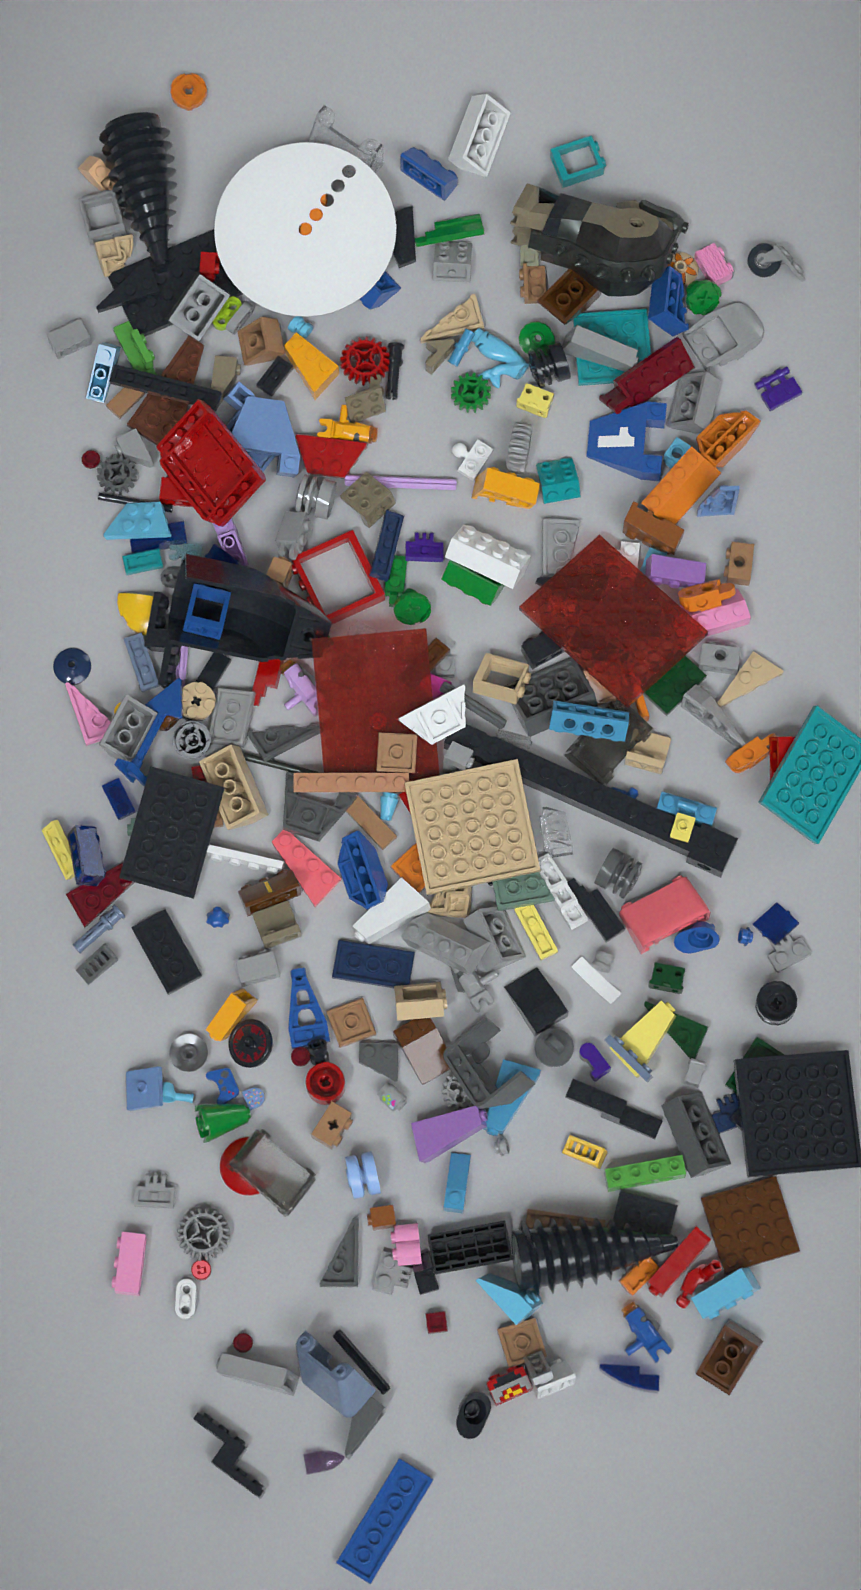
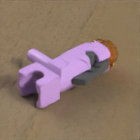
M292 659L287 660L280 666L281 674L286 677L290 688H293L296 692L295 696L284 704L287 710L303 701L311 714L317 716L316 704H322L325 708L329 707L326 698L316 688L317 679Z

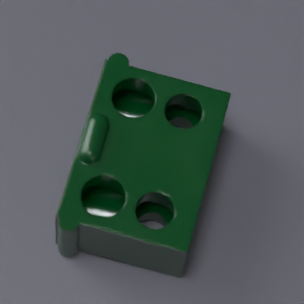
M655 962L652 979L649 980L648 987L682 994L685 968Z

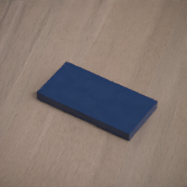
M338 940L332 979L388 988L410 985L415 952Z

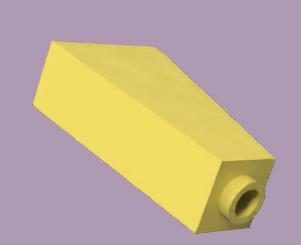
M660 1001L620 1038L625 1043L622 1047L627 1052L631 1049L638 1056L636 1060L641 1065L649 1063L676 1018V1015L673 1013L675 1009L669 1002L664 1004L663 1001ZM610 1047L614 1054L635 1075V1077L639 1078L640 1075L612 1047Z

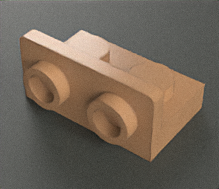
M523 263V269H519V279L523 280V286H520V297H524V304H536L537 300L546 292L545 266L527 267V263Z

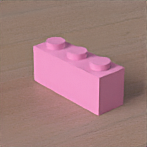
M122 1232L121 1237H118L117 1249H120L119 1257H115L114 1262L117 1275L112 1278V1288H115L116 1294L140 1296L147 1240L146 1234Z

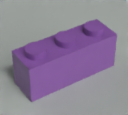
M655 554L646 559L645 581L651 582L653 585L666 584L671 588H686L705 583L706 563Z

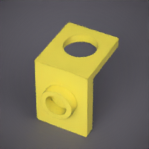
M677 812L670 838L688 843L696 818Z

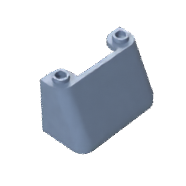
M306 1330L298 1338L296 1348L302 1382L344 1417L350 1418L356 1415L376 1390L347 1363H340L332 1370L329 1365V1359H332L333 1356Z

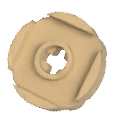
M193 682L182 688L183 716L194 721H201L209 717L215 708L216 701L212 689L203 682ZM193 697L201 699L200 706L191 703Z

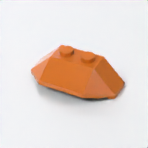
M747 410L740 413L718 415L696 437L700 454L714 467H724L747 444L761 421Z

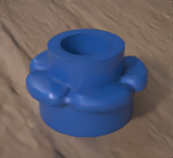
M749 927L746 929L741 928L738 934V943L747 946L753 940V932L750 931Z

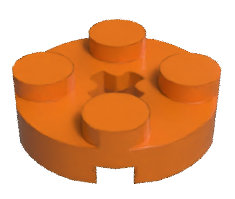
M181 74L171 84L172 100L180 108L192 111L194 108L202 105L206 99L207 89L205 81L197 74ZM192 88V94H185V89L189 90Z

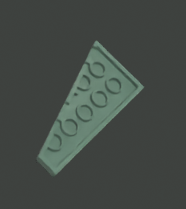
M539 872L493 881L498 911L555 901L554 896L549 891Z

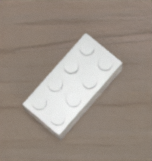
M464 524L452 537L445 555L446 558L512 589L524 576L531 556L525 551L515 549L504 541H498L491 535L481 533L474 527Z

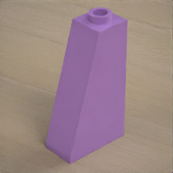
M472 1106L411 1123L419 1161L428 1163L487 1127L486 1121L488 1116L486 1110Z

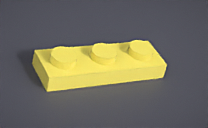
M51 821L42 829V832L65 879L69 880L82 871V868L59 821Z
M535 906L515 908L514 911L540 961L558 953V949Z

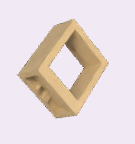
M485 653L473 680V693L517 704L519 698H522L524 695L525 684H529L531 679L529 664ZM491 670L520 678L515 690L486 682Z
M441 982L394 986L397 1021L444 1017V1009H447L445 989H441Z

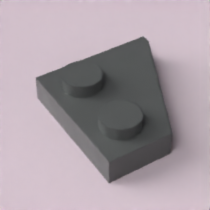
M359 1043V1064L373 1069L394 1082H398V1043Z

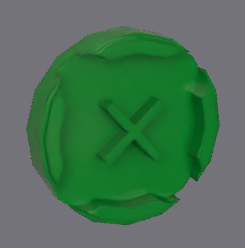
M711 280L690 283L686 288L687 308L695 315H707L712 312L719 304L718 300L722 294L720 287Z
M410 588L406 589L395 600L393 605L396 619L407 625H415L418 622L423 623L431 614L429 599Z

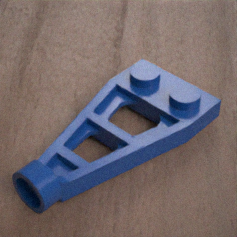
M305 968L291 970L292 986L288 1029L292 1049L306 1047L311 1040L317 1038L324 1039L326 1043H329L330 1037L327 1021L308 982ZM305 990L308 993L310 1003L298 1005L297 992ZM306 1009L311 1010L316 1019L315 1024L300 1026L298 1024L299 1012Z

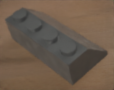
M702 1092L677 1096L661 1105L691 1178L708 1174L731 1164Z

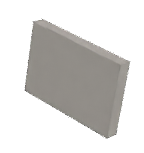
M218 688L209 728L210 744L225 746L232 744L242 748L245 747L256 696L255 692Z

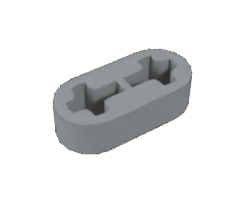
M244 302L229 320L226 330L236 334L253 313L254 306Z

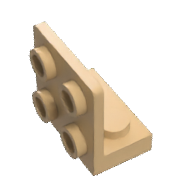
M634 729L624 765L662 774L671 738Z

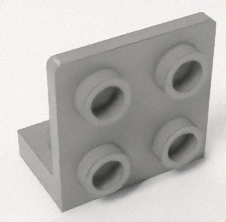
M464 241L436 243L433 281L470 282L472 243Z

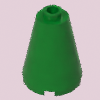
M244 1104L195 1105V1112L198 1111L199 1116L195 1117L200 1137L205 1138L204 1143L210 1142L247 1124L248 1119L251 1118L250 1109L245 1107Z

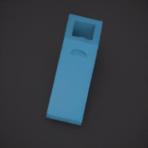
M105 342L98 344L86 396L87 399L105 402L110 387L109 380L114 366L118 362L120 346Z

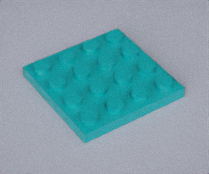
M647 309L581 313L573 319V327L576 325L638 350L636 355L638 357L637 364L651 355ZM576 357L579 386L614 384L613 380L625 372Z

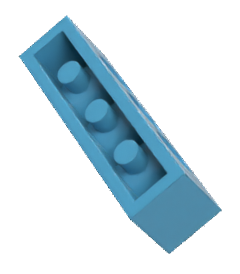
M553 700L549 730L625 742L629 724V712Z

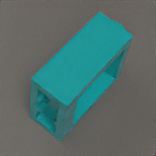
M592 135L550 149V159L562 189L604 175L606 162L604 157H600L598 142L593 140ZM589 146L596 166L568 175L561 155Z

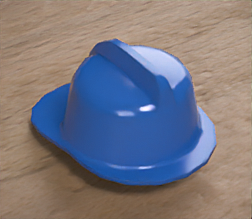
M698 921L691 925L690 929L684 930L675 936L674 946L682 953L690 954L715 948L719 944L720 939L715 931L714 924Z

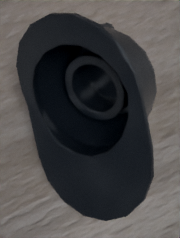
M472 1393L459 1404L456 1428L463 1438H476L485 1426L491 1411V1402L484 1393Z

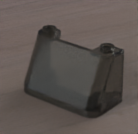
M621 697L613 699L605 708L629 712V724L625 742L580 735L563 754L571 763L601 784L605 783L607 785L614 778L612 773L625 758L627 751L630 752L640 741L644 743L651 736L649 732L653 729Z
M256 1129L225 1166L230 1171L239 1173L238 1176L240 1178H243L262 1194L273 1206H277V1211L284 1217H287L315 1183L316 1179L314 1176L316 1174L308 1167L304 1169L269 1139L271 1137L270 1134L265 1130L261 1129L259 1131Z

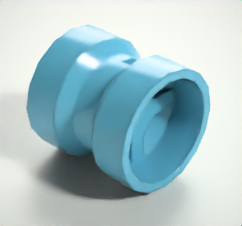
M295 316L288 325L289 331L292 333L297 332L304 339L311 334L314 328L310 323H306L302 316Z

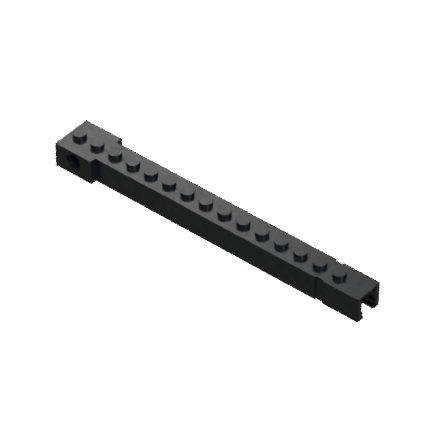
M466 724V727L447 736L444 741V749L446 750L449 749L452 741L473 750L472 758H475L474 762L481 763L482 766L518 759L524 785L687 857L686 863L717 877H722L737 844L738 838L702 823L701 827L693 826L688 843L670 838L675 816L495 736L491 737L486 732Z

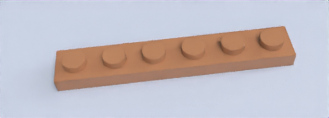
M293 773V792H406L405 783L409 782V773Z

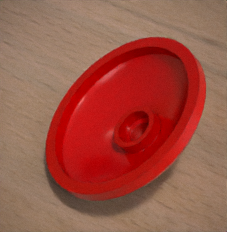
M256 1137L237 1139L224 1150L221 1156L220 1173L222 1179L232 1191L246 1196L260 1194L272 1186L278 1175L279 1163L274 1149L262 1139ZM251 1161L252 1166L246 1167L245 1162Z

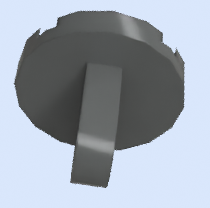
M547 1029L536 1040V1056L541 1063L548 1067L563 1066L569 1062L573 1055L574 1045L572 1038L562 1029Z

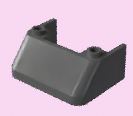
M486 1017L451 1044L443 1055L445 1062L472 1104L479 1109L511 1104L535 1085L532 1079L520 1071L497 1089L481 1063L490 1054V1049L486 1042L501 1030Z

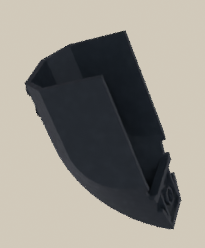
M185 554L181 561L168 619L169 643L259 662H268V660L280 659L282 661L287 658L296 657L298 659L322 657L332 625L331 621L319 609L268 575L247 566ZM194 583L231 592L220 640L183 631ZM196 597L192 616L219 622L223 604Z

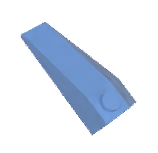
M722 485L715 488L698 506L697 517L734 515L740 490L739 486Z

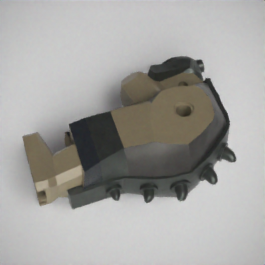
M528 183L513 208L512 213H514L515 217L510 222L514 226L513 233L515 235L513 240H511V244L516 246L527 244L528 248L534 249L541 254L542 261L571 269L596 290L606 296L616 297L638 295L656 279L662 277L667 265H670L672 262L673 254L677 252L679 244L676 242L678 236L681 233L686 234L689 223L684 222L678 213L657 206L647 200H641L640 203L636 200L618 202L616 207H611L561 193L555 204L539 203V188Z

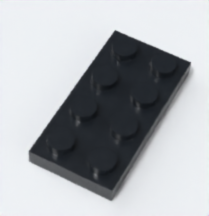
M166 909L131 927L168 995L202 977Z

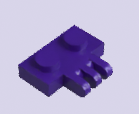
M415 532L414 541L405 542V561L443 562V543L434 542V533H430L429 539H426V533L422 532V539H419V532Z

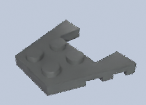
M286 772L283 830L320 842L356 800L357 795L351 792H339L334 806L297 795L298 792H293V773Z

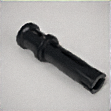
M388 343L390 356L387 359H389L390 364L385 397L388 400H391L392 392V400L398 399L399 370L403 364L401 358L402 350L405 347L402 343Z

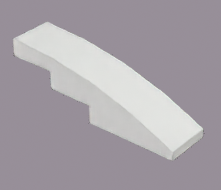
M547 853L538 858L541 869L539 873L554 896V903L570 929L573 930L587 922L586 914L578 904L577 898L568 886L567 880L550 854Z

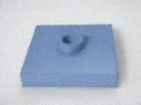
M158 1066L126 1072L128 1111L163 1106L162 1067Z

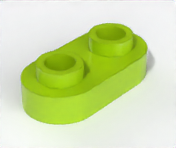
M229 297L212 322L215 329L220 331L226 330L229 320L242 305L237 297ZM235 306L236 309L230 310V307ZM220 320L225 321L223 324L218 323Z

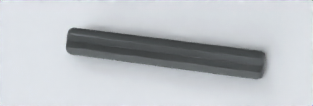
M443 682L439 690L445 694L455 689V687L447 682ZM464 693V702L467 709L497 728H504L507 722L506 719Z

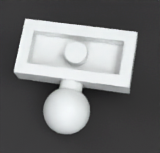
M478 439L470 452L467 451L463 443H456L452 448L453 455L458 458H465L457 472L474 481L493 449Z

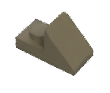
M453 339L426 342V348L433 353L425 361L426 371L432 375L455 349V341Z

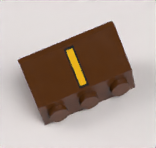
M282 870L275 877H265L255 885L248 884L243 886L238 891L247 916L300 896V885L293 871Z

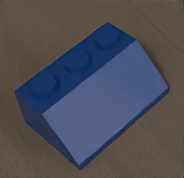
M413 147L400 155L401 171L443 201L457 187V175L452 170L443 168L439 161L430 159L423 150H417Z
M384 271L378 282L360 300L366 308L371 310L383 305L400 291L401 287Z

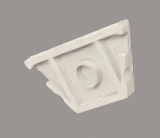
M464 684L399 717L398 720L430 744H434L466 727Z

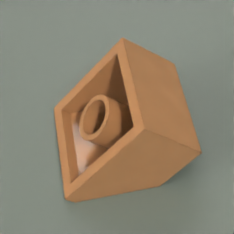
M260 317L237 331L245 366L273 361L277 356L280 357L285 354L278 319Z

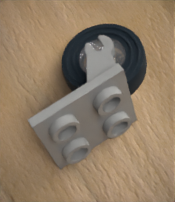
M759 244L748 255L749 269L759 277H770L779 270L780 265L787 264L802 282L805 280L802 276L804 271L795 261L791 262L793 257L784 247L779 248L777 245Z

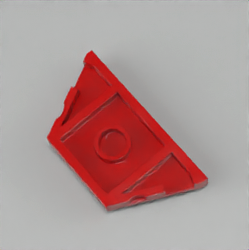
M296 434V440L307 473L310 475L345 479V476L350 473V469L357 463L359 456L366 450L368 445L363 442Z

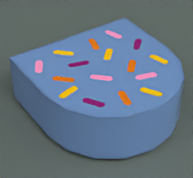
M254 1087L242 1092L250 1111L264 1103L265 1097L261 1089Z

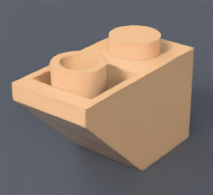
M89 156L79 166L78 170L88 182L100 191L113 190L115 183L109 179L110 169L106 167L100 158Z

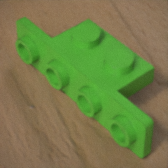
M129 321L114 327L113 331L132 368L157 375L153 368L155 357L152 350L147 349L145 345L147 341L143 333L140 334L138 329L133 330Z

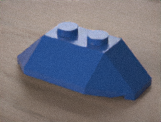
M357 830L342 838L338 867L349 899L365 909H370L384 902L388 883L376 849Z

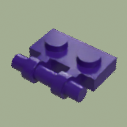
M787 366L775 370L773 374L768 377L764 376L760 378V381L754 383L757 390L765 389V392L760 397L769 411L802 395V390L794 377L786 380L785 375L790 373ZM778 380L780 384L772 388L770 383Z

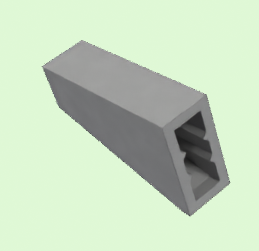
M578 325L565 336L562 345L565 354L625 372L635 366L638 361V357H636L638 350Z
M222 1353L221 1358L217 1360L216 1372L222 1376L294 1396L299 1381V1376L288 1369Z

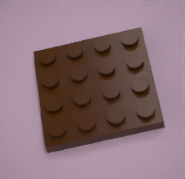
M776 1176L700 1199L724 1275L735 1272L740 1268H748L800 1252Z

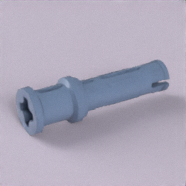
M114 904L107 914L100 916V921L72 945L81 954L107 929L112 930L113 925L121 918L124 919L125 915Z

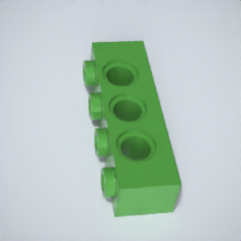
M683 1155L608 1168L605 1169L604 1176L607 1190L612 1192L682 1179L686 1176Z

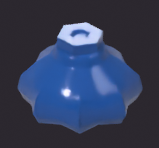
M215 907L211 912L207 913L206 923L213 928H222L229 923V913L225 912L221 907Z

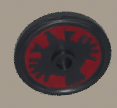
M247 1019L234 1027L229 1037V1051L231 1057L238 1065L246 1068H255L262 1065L271 1054L273 1046L272 1034L263 1022Z

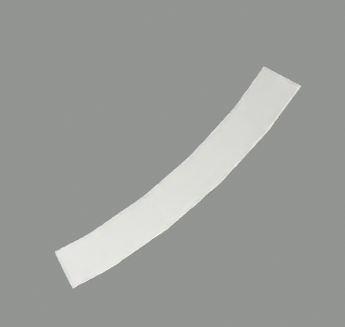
M582 956L571 966L610 1004L622 994Z

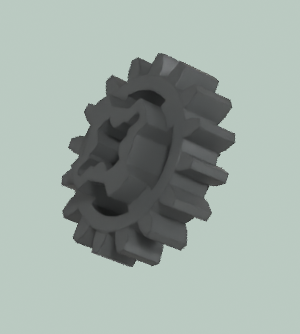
M113 454V459L111 460L106 457V463L100 462L102 468H97L99 473L97 480L100 481V487H104L105 492L111 490L112 495L116 491H118L119 495H122L123 490L128 493L129 486L135 487L132 481L138 480L137 476H135L138 474L137 469H134L135 463H130L129 457L124 460L122 454L119 458H116L115 454ZM127 469L130 472L129 477H127V474H125L127 472ZM105 473L109 475L108 480L105 479Z

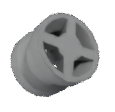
M597 951L595 954L596 960L592 962L591 966L598 971L609 973L611 969L610 964L614 961L615 957L606 952Z

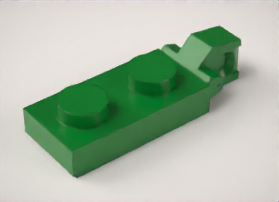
M394 555L390 576L385 583V596H389V607H393L395 600L404 593L407 570L405 556Z

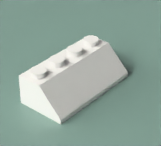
M488 94L472 96L448 160L459 169L487 177L511 112Z

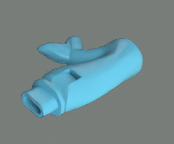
M478 328L474 332L475 336L472 341L485 357L506 363L494 366L480 373L478 377L482 375L484 380L490 379L492 385L499 389L501 375H508L518 380L525 374L529 364L511 346L496 336L489 334L488 331L484 332Z

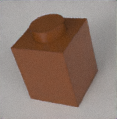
M387 1205L370 1208V1214H367L368 1226L372 1225L373 1231L394 1228L396 1225L394 1206Z

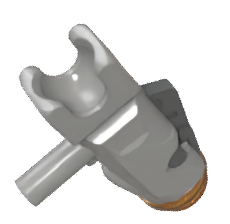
M449 966L457 991L466 993L476 1013L480 1012L479 1001L484 1000L489 1006L494 1003L483 985L498 977L495 970L481 977L475 973L476 969L470 976Z

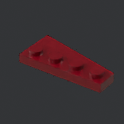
M123 863L66 893L84 928L134 884V882L119 878Z

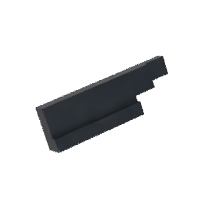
M574 878L567 882L578 903L606 943L625 931L624 926L598 889L589 894L583 885L579 886Z

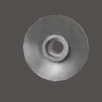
M181 1035L170 1046V1060L180 1071H197L207 1061V1045L197 1035ZM188 1051L193 1053L192 1057L189 1058L185 1055Z

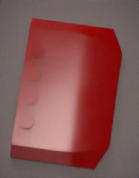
M199 399L156 446L157 450L160 451L161 459L159 461L161 467L200 517L221 527L228 523L266 481L265 474L214 410Z

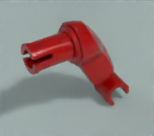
M713 1260L708 1265L701 1264L686 1274L680 1291L683 1293L676 1299L677 1305L682 1309L686 1308L691 1302L686 1296H692L698 1285L713 1280L714 1274L721 1271L722 1265L718 1260Z

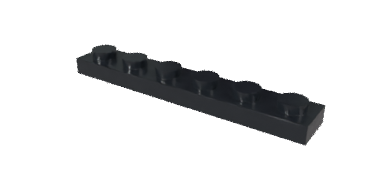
M116 364L109 380L110 384L191 405H194L199 399L204 401L214 411H217L222 392Z

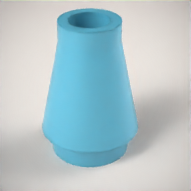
M383 792L382 796H380V819L392 820L399 801L397 799L398 794Z

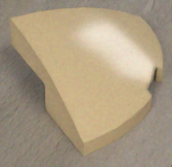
M132 234L94 243L104 277L110 276L112 272L125 266L124 263L131 256L133 250Z
M471 886L436 893L430 904L431 909L428 912L447 917H468L471 909Z

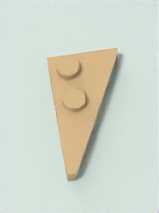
M472 294L466 302L457 306L453 312H450L441 319L439 324L425 332L423 337L420 338L421 344L427 341H435L463 334L465 328L470 331H476L478 328L484 329L476 295Z
M753 651L717 702L718 706H726L734 699L752 692L757 687L765 685L777 676L780 677L784 671Z

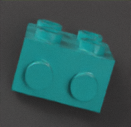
M562 458L536 464L544 504L581 497L579 478L572 458Z

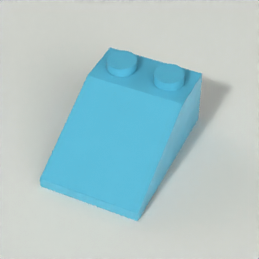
M488 1273L476 1280L516 1325L527 1320L543 1304L540 1300V1295L538 1296L534 1290H519L517 1283L492 1273Z

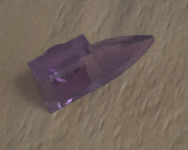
M332 1451L303 1454L307 1475L331 1470L345 1459L340 1453Z

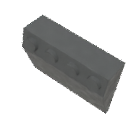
M573 656L531 674L529 684L524 686L525 692L523 697L519 698L517 704H512L528 737L549 729L553 700L598 707L595 692ZM519 680L509 683L504 687L515 690Z

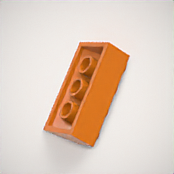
M691 446L641 503L648 510L654 512L653 514L660 520L665 518L676 525L722 472Z

